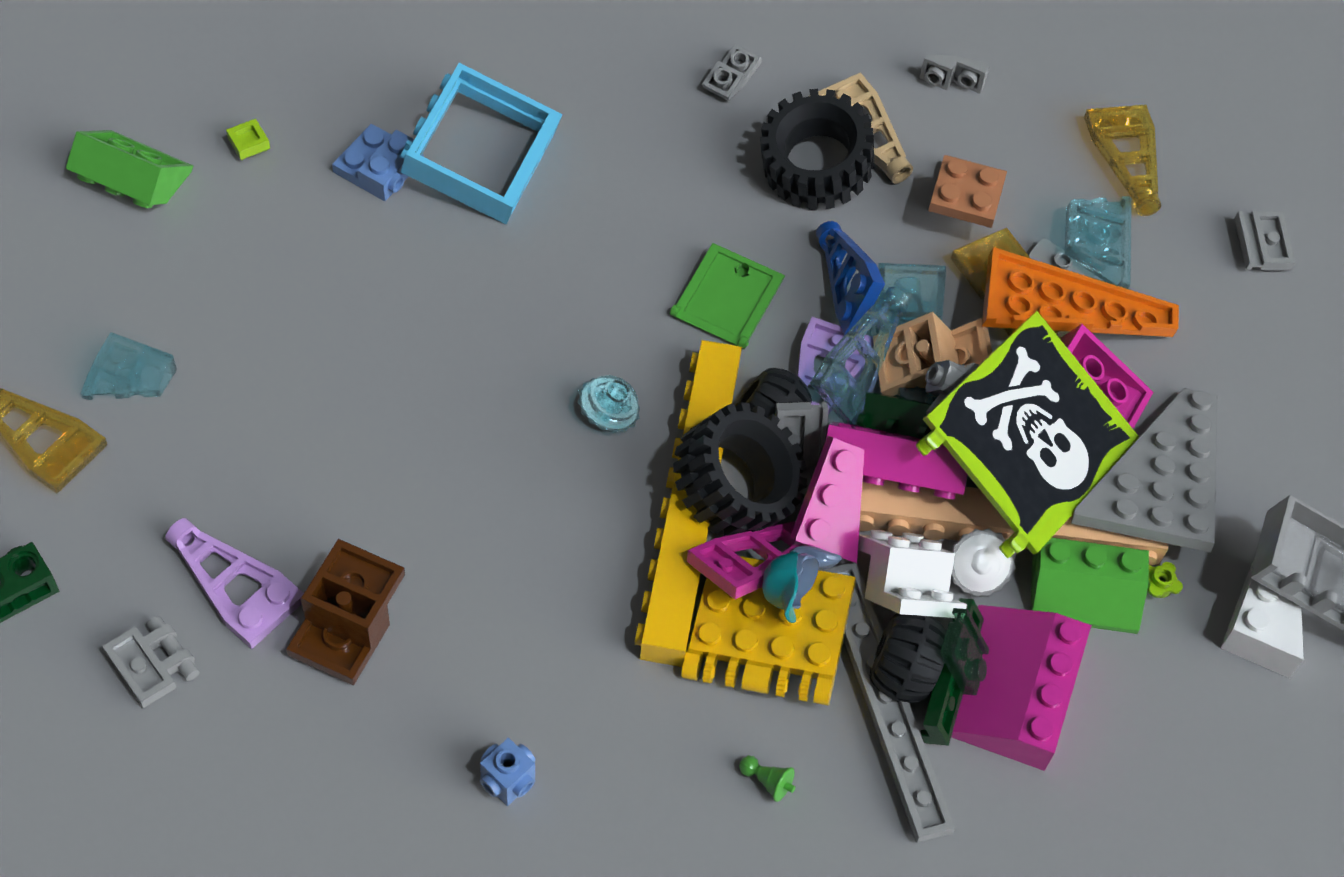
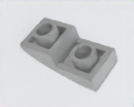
M734 44L722 62L717 61L702 83V87L729 101L761 65V57Z
M926 54L919 79L945 90H948L951 83H955L980 94L985 85L990 65L956 55Z

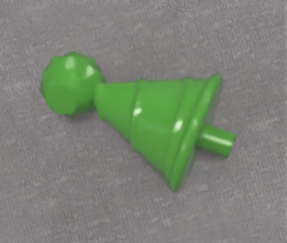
M750 755L743 757L740 761L739 768L741 773L749 777L755 774L775 802L780 801L788 791L794 792L796 786L792 785L795 775L794 768L761 766L758 763V759Z

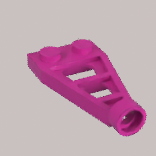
M793 521L770 526L760 531H747L712 539L689 549L687 562L733 599H737L762 588L764 571L774 558L790 553L795 547L809 545L790 539L796 522ZM782 540L790 547L780 552L769 542ZM752 549L763 557L765 561L759 566L753 567L735 552Z

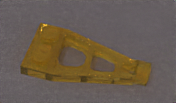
M1147 105L1087 109L1084 119L1091 139L1131 196L1136 213L1140 216H1150L1159 211L1161 202L1158 196L1155 127ZM1137 137L1140 141V151L1120 152L1112 139ZM1144 163L1146 175L1131 176L1125 166Z
M0 388L1 438L30 475L56 494L108 445L104 436L80 419ZM13 408H18L31 415L16 431L12 430L2 420ZM42 425L59 430L63 435L43 454L36 453L27 442V438Z

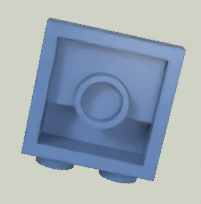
M370 124L332 164L333 173L379 199L386 201L393 193L398 192L402 188L404 181L408 178L407 175L401 173L404 159L400 158V155L407 140L413 142L414 139L398 130L389 134L379 127Z

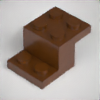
M338 539L301 597L305 620L286 649L287 655L354 686L390 626L387 604L404 578L405 568Z

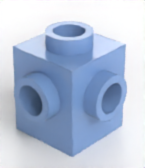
M507 738L500 745L494 744L481 757L480 783L491 796L498 797L506 806H509L517 797L524 796L535 783V757L523 744L517 746L510 738Z

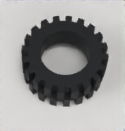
M809 89L810 96L803 97L800 91L792 94L793 102L788 103L785 98L778 103L779 112L771 109L767 115L768 123L763 122L760 145L765 178L768 177L769 186L772 190H778V197L785 201L791 196L793 206L800 208L802 202H808L809 210H817L818 203H825L826 209L835 208L834 200L840 199L842 204L851 201L850 192L853 191L858 196L863 191V181L868 183L872 177L871 169H874L875 160L871 119L868 114H863V107L858 102L851 106V97L844 93L840 99H837L835 90L827 89L826 95L821 96L818 94V89ZM813 136L832 137L840 141L848 150V154L840 164L824 170L799 168L789 160L788 156L797 143Z
M734 403L727 405L691 428L680 439L683 443L676 447L674 455L681 459L673 463V473H680L682 477L675 482L677 490L686 491L688 497L682 500L686 508L693 505L698 511L693 517L699 523L708 520L710 522L708 530L715 534L723 529L724 536L768 528L791 515L797 509L795 506L800 504L804 498V494L799 491L807 487V478L801 477L800 473L807 470L805 460L798 461L796 456L802 450L798 443L794 445L790 443L788 437L792 435V432L789 428L785 427L781 430L777 426L780 419L774 414L767 418L764 417L765 409L760 406L750 410L749 403H740L736 407ZM719 447L731 450L748 466L754 481L752 501L743 497L729 483L720 464Z

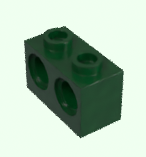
M33 542L15 547L0 558V623L60 592L51 571ZM33 570L30 574L21 576L25 571Z

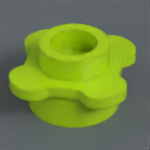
M1164 562L1161 566L1153 567L1149 565L1147 591L1151 596L1165 598L1171 593L1179 594L1181 592L1183 584L1176 577V567L1174 564ZM1163 577L1165 579V582L1161 581L1159 578Z

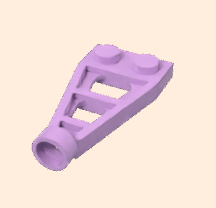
M811 317L800 345L797 376L802 379L807 387L812 385L830 392L824 401L827 402L829 415L864 371L874 345L873 337L859 332L856 337L844 335L841 326ZM816 356H821L844 364L845 367L833 379L814 372V359ZM812 401L811 405H819V403Z
M182 518L176 521L167 531L166 540L178 550L225 626L250 649H253L302 605L301 597L304 593L281 572L197 529L188 519ZM212 553L220 555L231 563L215 579L211 578L200 565ZM242 574L258 581L261 584V588L241 606L233 604L226 594L225 586L236 576Z

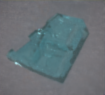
M110 332L92 364L82 388L81 396L86 400H93L94 395L115 394L116 399L129 398L134 395L160 397L177 371L174 357L167 352Z

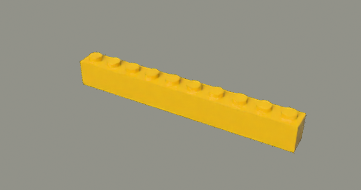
M701 340L699 353L692 352L689 372L695 373L694 381L687 380L684 400L689 401L688 409L681 408L678 429L684 430L683 435L718 410L732 404L742 347ZM676 437L673 447L672 458L679 460L681 458L675 456L674 454L676 451V447L682 444L683 442L680 440L681 438ZM719 447L720 464L722 461V455L724 448ZM669 467L666 488L672 489L671 497H663L660 518L666 519L664 529L657 528L654 549H658L660 552L658 560L651 559L647 580L654 582L652 592H644L641 612L647 613L645 624L638 623L634 645L641 646L640 660L682 667L701 574L687 562V555L689 549L707 542L710 522L705 520L699 523L693 517L698 512L693 505L686 508L682 500L688 497L685 490L678 491L675 483L682 478L681 474L673 473V467Z

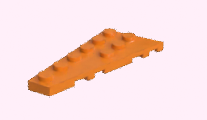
M993 247L988 255L982 327L1017 329L1033 313L1038 311L1053 331L1070 332L1083 324L1091 333L1173 337L1178 330L1179 305L999 248Z

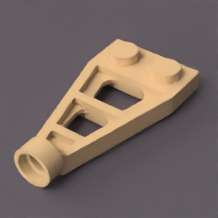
M861 72L818 91L819 95L825 96L827 89L835 90L837 99H840L844 93L851 97V106L858 102L862 107L866 108L872 118L871 128H873V134L879 131L882 132L888 142L876 149L874 148V163L885 172L894 184L903 182L911 175L913 166L905 158V152L881 99Z

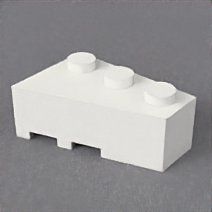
M1251 564L1221 649L1290 678L1304 660L1301 606L1251 579L1253 571Z

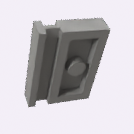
M1238 211L1234 219L1246 270H1251L1252 267H1260V270H1292L1296 261L1284 212L1252 211L1251 214H1243V211Z
M811 402L776 403L775 416L780 419L777 426L781 430L788 427L792 432V435L788 437L792 445L798 443L802 452L796 455L798 461L805 460L807 469H809V466H817L827 437L829 410L827 402H821L819 405H811Z

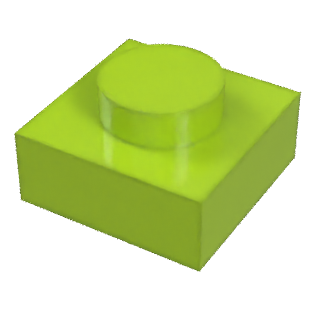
M256 118L226 129L227 138L240 160L271 149L269 139Z

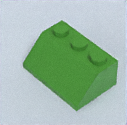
M99 130L76 131L66 169L77 173V178L81 181L91 184L100 183L105 186V191L118 196H124L125 194L133 198L134 204L145 208H152L153 205L167 204L190 175L193 165L115 131Z
M1051 538L1038 553L1032 556L1030 610L1058 613L1092 625L1091 628L1138 634L1149 584V551Z

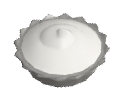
M989 528L985 530L974 529L969 534H963L961 539L953 545L952 552L955 553L951 575L953 577V584L959 586L963 593H970L975 598L980 595L990 597L993 592L1002 591L1004 584L1011 581V573L1016 569L1013 562L1016 554L1014 553L1010 558H1006L1000 551L999 546L1005 541L1002 533L993 532Z

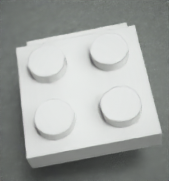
M871 530L870 535L859 534L858 550L871 555L865 599L898 614L965 618L967 604L953 599L954 593L949 592L955 553L942 549L941 542L924 539L923 535L903 532L902 537L892 536L893 533L888 531Z

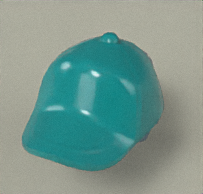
M798 546L793 548L790 553L774 558L764 571L762 589L765 599L775 607L784 610L788 622H796L794 608L799 609L801 607V598L812 588L818 570L834 567L841 561V556L814 546Z

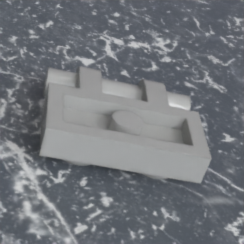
M155 616L148 621L147 625L152 632L144 637L137 627L134 626L102 646L105 654L143 708L177 688L175 681L171 677L175 672H181L187 681H191L199 675V670L194 665L195 658L188 649L181 647L176 640V631L170 624H165L160 616ZM163 647L169 657L160 661L153 650Z

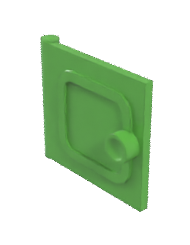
M712 243L678 303L671 308L670 315L745 349L783 282L785 275Z

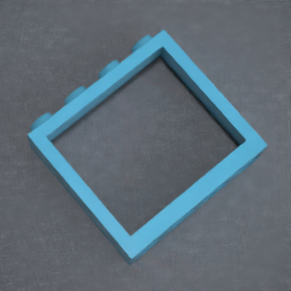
M458 63L452 75L447 74L444 76L440 85V89L443 90L440 96L437 94L433 95L427 107V112H429L427 119L424 117L419 119L413 132L416 138L413 142L407 140L400 155V158L404 159L401 173L507 224L552 140L563 114ZM458 92L538 132L504 197L421 156Z

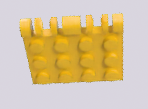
M740 556L753 567H757L764 562V560ZM818 570L812 588L801 598V607L799 609L794 608L796 622L794 623L787 621L784 610L775 607L765 599L762 588L733 599L706 577L691 640L682 666V678L697 681L703 658H706L702 681L712 683L716 674L717 662L720 660L729 662L728 669L725 672V685L727 687H735L741 664L745 665L741 686L743 690L768 694L773 672L778 671L775 695L785 697L789 687L790 674L802 676L798 688L799 700L808 701L812 681L815 678L817 682L813 703L829 706L856 577Z

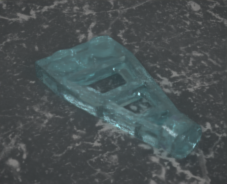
M889 287L884 296L876 301L826 355L810 382L811 386L846 424L855 425L858 415L864 410L866 393L873 392L878 379V373L885 360L899 319L905 314L912 302L910 296L896 287ZM875 324L880 331L874 348H872L864 339V336ZM855 350H858L865 359V366L858 381L845 368L846 360Z

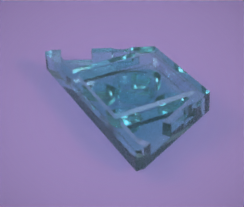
M1122 196L1119 202H1108L1106 197L1093 200H1071L1066 208L1064 254L1103 281L1128 289L1131 285L1132 197Z

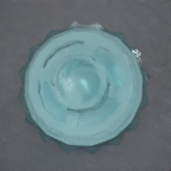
M604 375L592 378L590 381L584 382L583 388L578 391L580 397L577 403L582 407L581 414L587 416L589 423L597 425L600 430H609L613 434L617 431L626 432L628 428L635 427L636 421L640 419L637 394L633 387L620 377Z

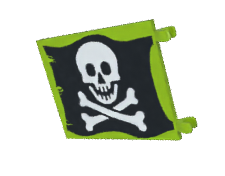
M1036 311L923 418L932 431L917 442L916 447L923 456L927 455L931 450L937 449L941 444L946 447L1015 532L999 546L1004 556L1010 558L1015 552L1023 551L1025 547L1033 555L1038 553L1072 516L1075 508L1139 439V436L1039 312Z

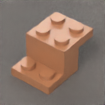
M944 155L928 211L992 228L1007 171Z

